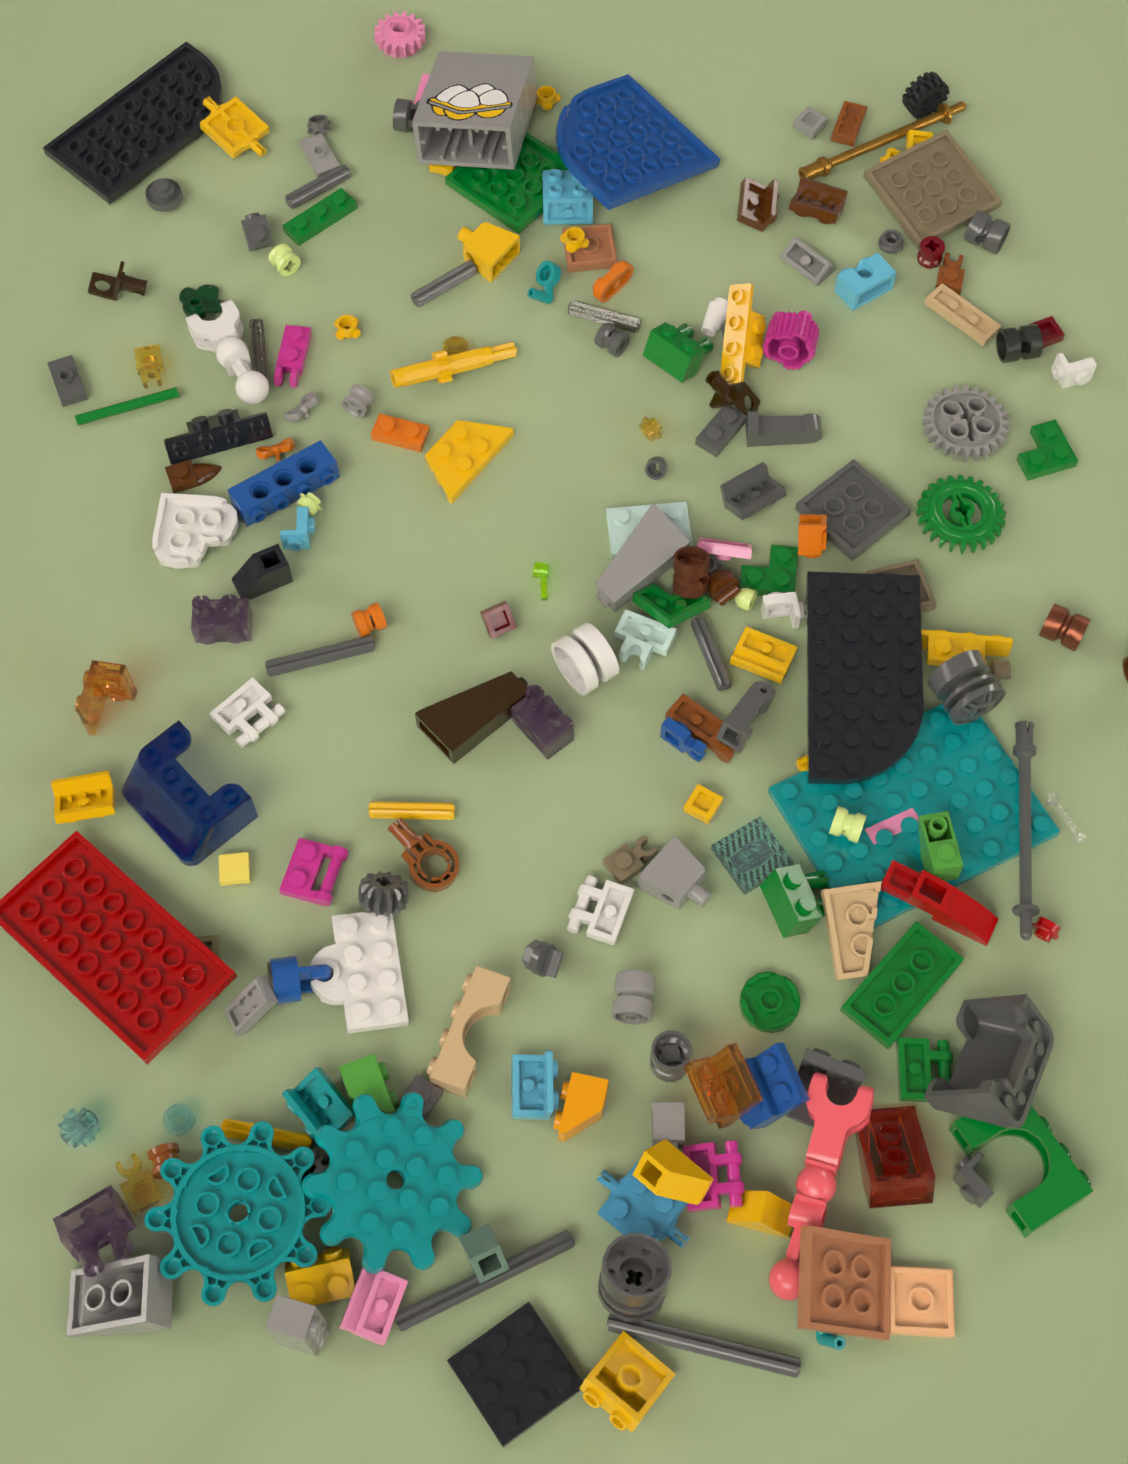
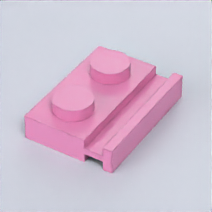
M362 1266L339 1329H345L356 1336L384 1346L408 1280L383 1270L377 1274H370Z

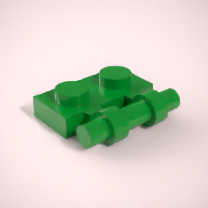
M897 1038L899 1101L928 1102L924 1095L929 1083L934 1079L931 1077L930 1063L938 1064L939 1078H944L948 1083L950 1082L951 1064L954 1062L949 1041L938 1040L937 1050H930L929 1038Z

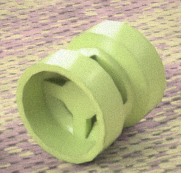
M838 806L829 834L837 837L844 834L849 841L858 843L867 816L860 813L855 815L849 814L846 808Z

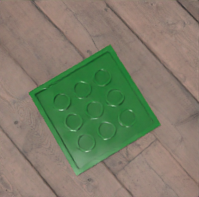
M526 132L514 170L458 166L445 177V184L519 234L543 213V171L568 169L564 165L559 153Z

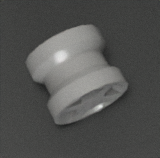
M355 384L349 390L350 395L343 399L342 407L352 416L362 418L367 412L366 407L370 406L375 399L369 389Z

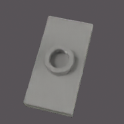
M322 133L299 140L300 148L317 178L340 166Z
M266 975L257 976L224 1009L236 1036L244 1035L278 1002Z

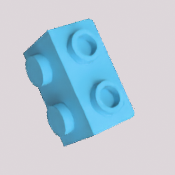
M546 1051L544 1055H512V1119L549 1120L553 1111L558 1109L559 1094L558 1091H553V1079L558 1077V1061L553 1060V1051Z

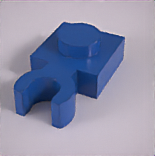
M668 716L661 724L660 737L682 753L686 751L697 762H700L706 755L704 751L707 746L703 742L692 738L691 732L684 723L674 721Z

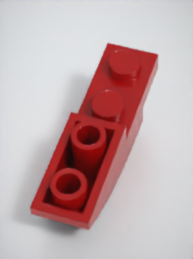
M892 860L881 883L882 891L933 915L931 920L984 946H987L999 920L987 908L966 893L923 869L919 873Z

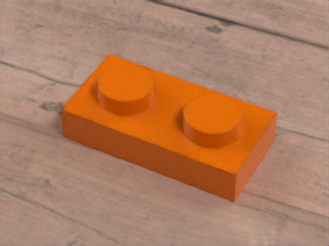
M379 413L371 432V439L422 452L430 430L429 425Z

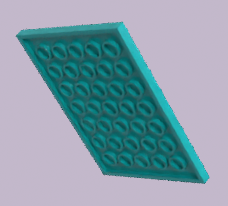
M943 704L923 713L919 732L910 750L894 767L880 776L853 784L807 783L806 770L768 788V794L815 870H823L826 873L820 878L828 877L827 889L882 881L892 860L921 873L924 867L920 853L919 824L916 819L912 817L904 818L900 825L902 832L894 836L886 829L878 831L875 837L876 844L872 843L865 831L866 828L911 808L914 809L918 817L939 812H949L964 865L958 879L946 881L954 887H958L1019 856V770L982 717L966 724L954 725L949 717V713H946L943 708ZM1031 789V847L1033 849L1057 837L1060 830ZM838 806L846 808L849 814L855 815L860 813L867 816L858 843L849 841L844 834L838 837L829 834ZM880 890L876 907L878 908L877 917L874 920L873 929L916 907Z

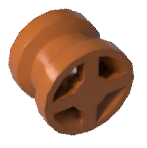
M178 1143L161 1144L147 1152L148 1159L153 1162L154 1167L151 1172L154 1179H163L160 1174V1167L165 1160L169 1158L179 1159L178 1153L180 1149Z

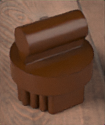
M717 569L709 575L708 592L712 599L721 606L741 593L737 578L729 570Z

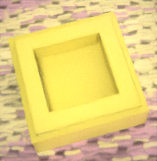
M248 852L219 855V882L221 886L251 883L250 855Z

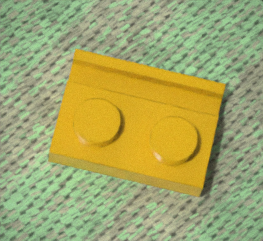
M746 626L730 658L729 664L782 684L798 647Z

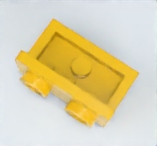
M109 771L51 781L55 797L54 818L56 824L73 823L79 820L96 817L102 818L115 814L116 792Z
M339 1246L327 1248L322 1254H318L316 1262L308 1268L299 1267L292 1262L285 1263L284 1274L291 1299L314 1306L349 1298L352 1295L355 1279L349 1248L342 1249Z

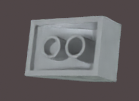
M147 1254L71 1270L66 1336L86 1337L140 1334L170 1329L173 1279L165 1278L160 1272V1263L163 1258Z

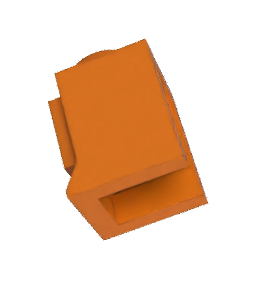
M800 514L798 555H804L807 558H818L822 556V550H826L827 515Z

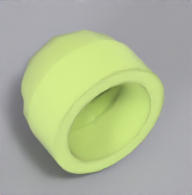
M750 588L740 589L741 593L735 596V602L739 608L750 612L754 606L757 591Z

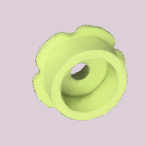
M310 492L306 495L303 493L299 494L301 497L297 501V505L299 507L308 506L311 516H314L317 511L322 510L319 506L321 501Z

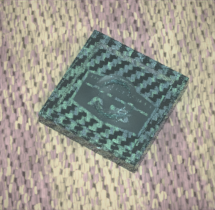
M760 816L711 846L713 853L744 895L759 887L774 869L792 866L794 863Z

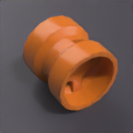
M378 602L370 604L368 609L363 611L358 609L351 612L353 622L360 637L370 635V632L375 629L380 631L387 628L386 619Z

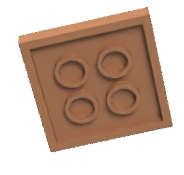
M810 1225L801 1226L797 1329L879 1341L890 1340L891 1239Z

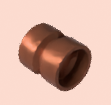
M687 546L675 552L673 562L675 574H673L672 588L676 595L687 599H695L707 593L710 555L706 550L700 547Z
M1054 603L1039 636L1052 642L1060 639L1061 645L1075 652L1091 619L1077 613L1070 616L1068 608Z

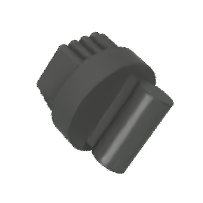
M534 940L526 946L522 961L525 968L531 970L532 973L541 977L549 976L556 978L564 952L557 950V947L551 943Z

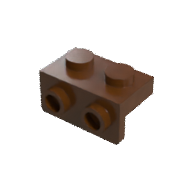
M745 177L740 185L737 221L761 232L769 224H773L778 215L776 205L780 195L778 191L779 181L773 179L768 186H765Z
M802 177L796 194L790 200L788 210L794 211L796 215L801 217L810 216L816 218L823 224H836L843 213L848 191Z

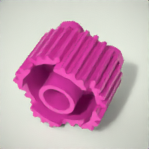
M790 311L788 313L775 312L769 322L764 341L763 354H765V358L770 360L773 358V361L781 362L787 370H800L803 364L809 363L815 355L820 334L819 328H817L818 325L812 320V314L807 311H800L798 314L795 311L793 313Z

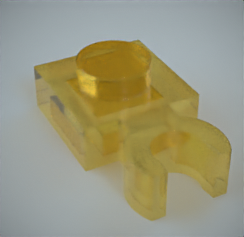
M160 344L134 348L136 369L138 375H141L144 388L148 389V381L151 379L157 380L159 387L162 386L163 381L160 372L164 371Z
M133 1153L131 1154L134 1161L132 1168L124 1169L120 1161L116 1162L115 1165L119 1174L127 1178V1181L119 1186L131 1212L137 1215L164 1199L150 1170L148 1169L141 1173L142 1161Z

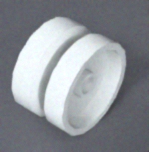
M585 622L572 631V638L565 635L551 644V652L560 672L570 686L580 695H587L598 687L599 681L605 683L619 674V665L612 648L599 630L590 623Z

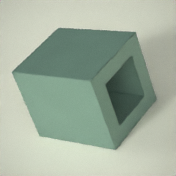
M485 1224L459 1237L468 1262L480 1284L509 1270L500 1244L489 1224Z

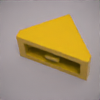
M745 1190V1193L742 1194L743 1206L737 1208L729 1207L726 1223L789 1239L791 1226H788V1217L792 1204L769 1191Z

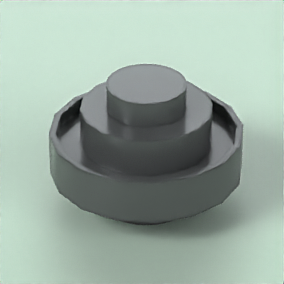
M157 179L151 182L145 190L147 203L155 211H171L177 208L183 199L181 187L173 179Z

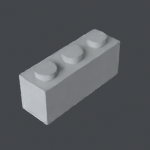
M277 1294L265 1329L279 1345L317 1356L319 1348H325L330 1330L326 1329V1321L316 1306Z

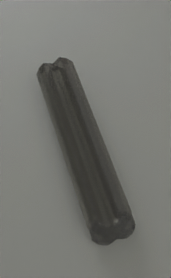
M571 300L568 305L569 315L601 324L609 322L616 328L633 333H638L641 328V319L576 300Z
M252 318L249 321L252 370L262 373L267 379L264 324L261 318Z

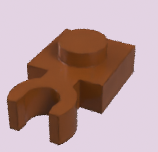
M946 253L943 266H939L935 289L943 283L960 295L965 269H961L963 255H959L958 261L953 262L949 259L950 253Z

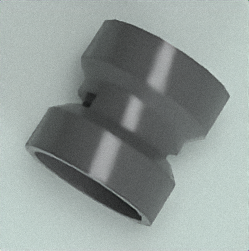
M606 322L598 330L594 343L600 348H607L614 357H619L628 347L630 335L624 331H617L613 324Z

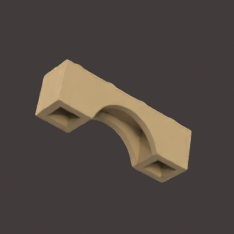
M477 965L473 975L468 973L462 991H465L462 1001H456L452 1009L451 1018L454 1020L450 1029L445 1028L439 1041V1046L442 1047L438 1057L433 1056L428 1066L427 1074L430 1075V1081L433 1085L460 1097H467L477 1073V1064L464 1047L465 1036L469 1028L479 1019L501 1014L511 990L510 977Z

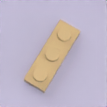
M943 283L925 299L924 304L983 347L997 335L998 330L1002 327V325Z

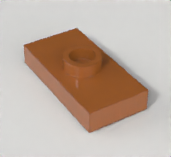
M844 101L830 141L854 147L868 106Z

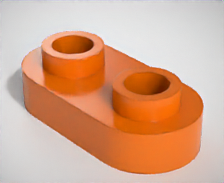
M625 260L613 264L605 276L595 281L593 296L602 303L607 302L628 283L634 272V267Z

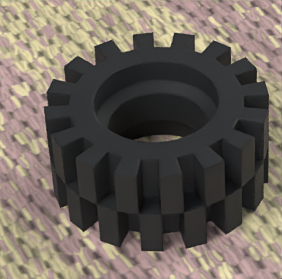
M926 72L923 77L919 75L916 82L912 81L910 83L911 87L906 88L905 91L907 93L903 94L902 103L916 119L924 118L931 115L932 112H937L938 105L947 100L949 87L936 72Z

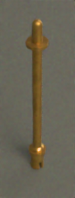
M963 101L948 106L946 103H940L937 108L938 111L829 159L821 156L816 159V162L800 167L798 170L799 178L814 179L819 176L825 177L830 174L833 167L905 137L909 129L921 130L939 121L948 125L952 122V116L964 111L967 105Z

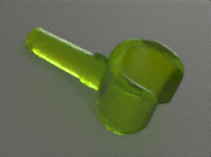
M535 562L532 577L541 578V600L545 601L548 600L547 580L549 577V566L546 563Z

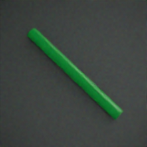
M177 387L78 414L75 415V419L79 426L178 398L179 393Z

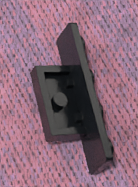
M224 409L213 416L193 418L191 422L186 423L189 433L164 439V444L170 463L173 465L272 438L273 433L266 412L240 418L237 409Z

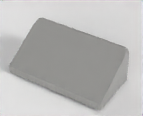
M797 237L793 238L779 256L817 286L836 270L833 264Z

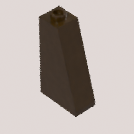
M510 671L415 713L416 725L455 764L530 704L531 688L524 678H518Z

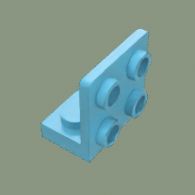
M551 169L543 171L544 225L593 224V195L569 170Z

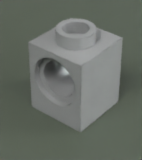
M653 1102L651 1110L652 1146L666 1139L677 1149L683 1148L685 1144L684 1102Z

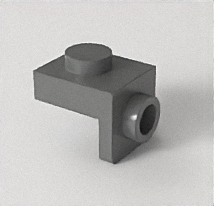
M251 213L246 215L244 220H241L249 251L274 246L265 214Z
M981 1152L973 1158L969 1154L966 1155L955 1166L958 1172L952 1179L961 1188L959 1191L964 1199L970 1204L975 1203L979 1208L994 1194L993 1190L973 1170L985 1157Z

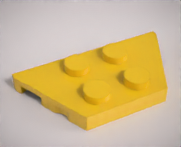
M457 420L425 454V461L430 470L434 472L435 479L439 486H442L449 503L452 504L511 440L514 436V429Z

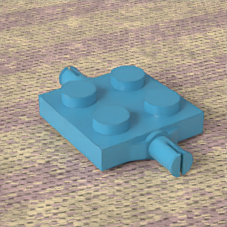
M638 1162L626 1177L619 1181L606 1170L601 1172L610 1182L600 1175L597 1181L611 1192L608 1200L597 1213L600 1217L623 1235L641 1233L653 1237L659 1242L668 1237L681 1249L685 1247V1243L676 1236H679L686 1243H688L690 1237L675 1226L679 1215L688 1203L655 1195L632 1175Z

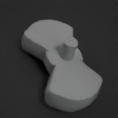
M312 392L304 395L298 406L284 412L286 421L288 423L295 422L302 415L308 418L310 415L307 411L318 403L317 396Z

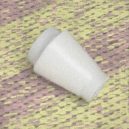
M716 297L713 301L709 302L701 332L705 336L714 337L726 322L727 300Z

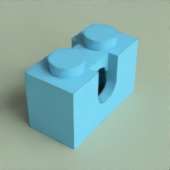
M876 253L869 258H863L854 269L852 267L843 269L837 275L834 292L854 311L892 290L897 272L879 253Z

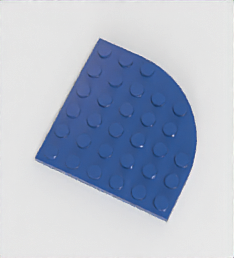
M629 74L590 87L575 95L568 106H564L557 123L556 146L564 165L608 210L717 168L721 160Z

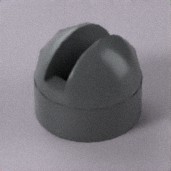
M658 456L649 459L645 466L646 475L654 480L663 478L667 471L666 461ZM656 463L659 464L660 472L655 471Z

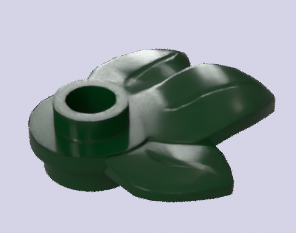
M205 284L197 290L186 287L179 294V300L183 304V312L186 314V317L197 314L201 319H204L206 313H219L223 311L220 303L225 301L218 299L219 288L215 285Z

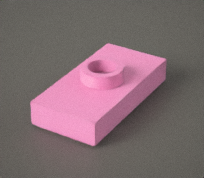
M703 537L698 538L697 547L706 550L709 554H715V558L719 560H731V557L751 559L752 545L748 543Z

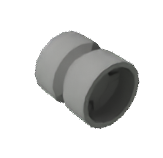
M635 970L618 972L614 993L618 996L613 1001L612 1018L627 1024L649 1023L651 1021L653 1003L649 999L654 994L655 977L649 973Z

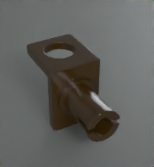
M121 261L117 278L93 272L88 293L117 301L118 293L121 290L144 296L148 280L125 275V272H123L125 262ZM98 281H105L110 285V288L106 291H101L95 284Z
M718 370L708 374L705 381L715 391L709 404L712 409L735 405L746 416L749 411H757L760 400L745 381L729 384ZM746 396L751 400L750 410L744 404Z

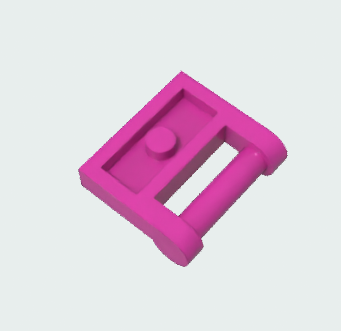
M298 838L279 889L280 894L322 906H330L333 898L331 893L342 862L347 860L349 851L341 846H329ZM325 857L330 858L331 861L320 891H314L313 889Z

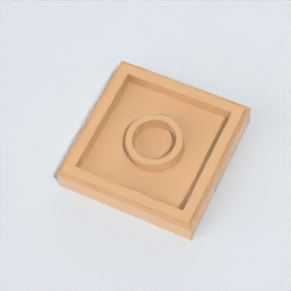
M891 1266L890 1335L955 1337L953 1269Z

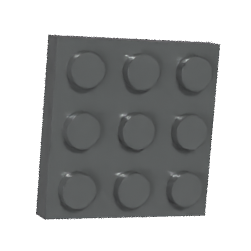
M854 459L798 501L795 510L800 514L827 515V539L851 561L906 519L911 512L908 506Z

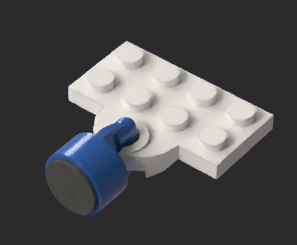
M360 912L332 916L335 944L324 947L314 956L310 966L298 967L296 956L272 958L270 962H267L268 981L278 1000L276 1004L301 1001V994L315 993L321 999V1002L329 1005L344 1006L347 1034L402 1027L409 1024L392 914L389 917L385 915L376 917L375 913Z

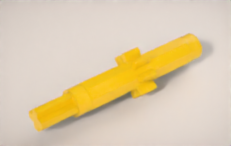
M514 342L451 355H447V351L443 350L431 353L433 358L431 360L390 370L391 382L394 388L437 379V382L441 384L453 381V374L481 368L497 361L516 357L517 348L514 346Z

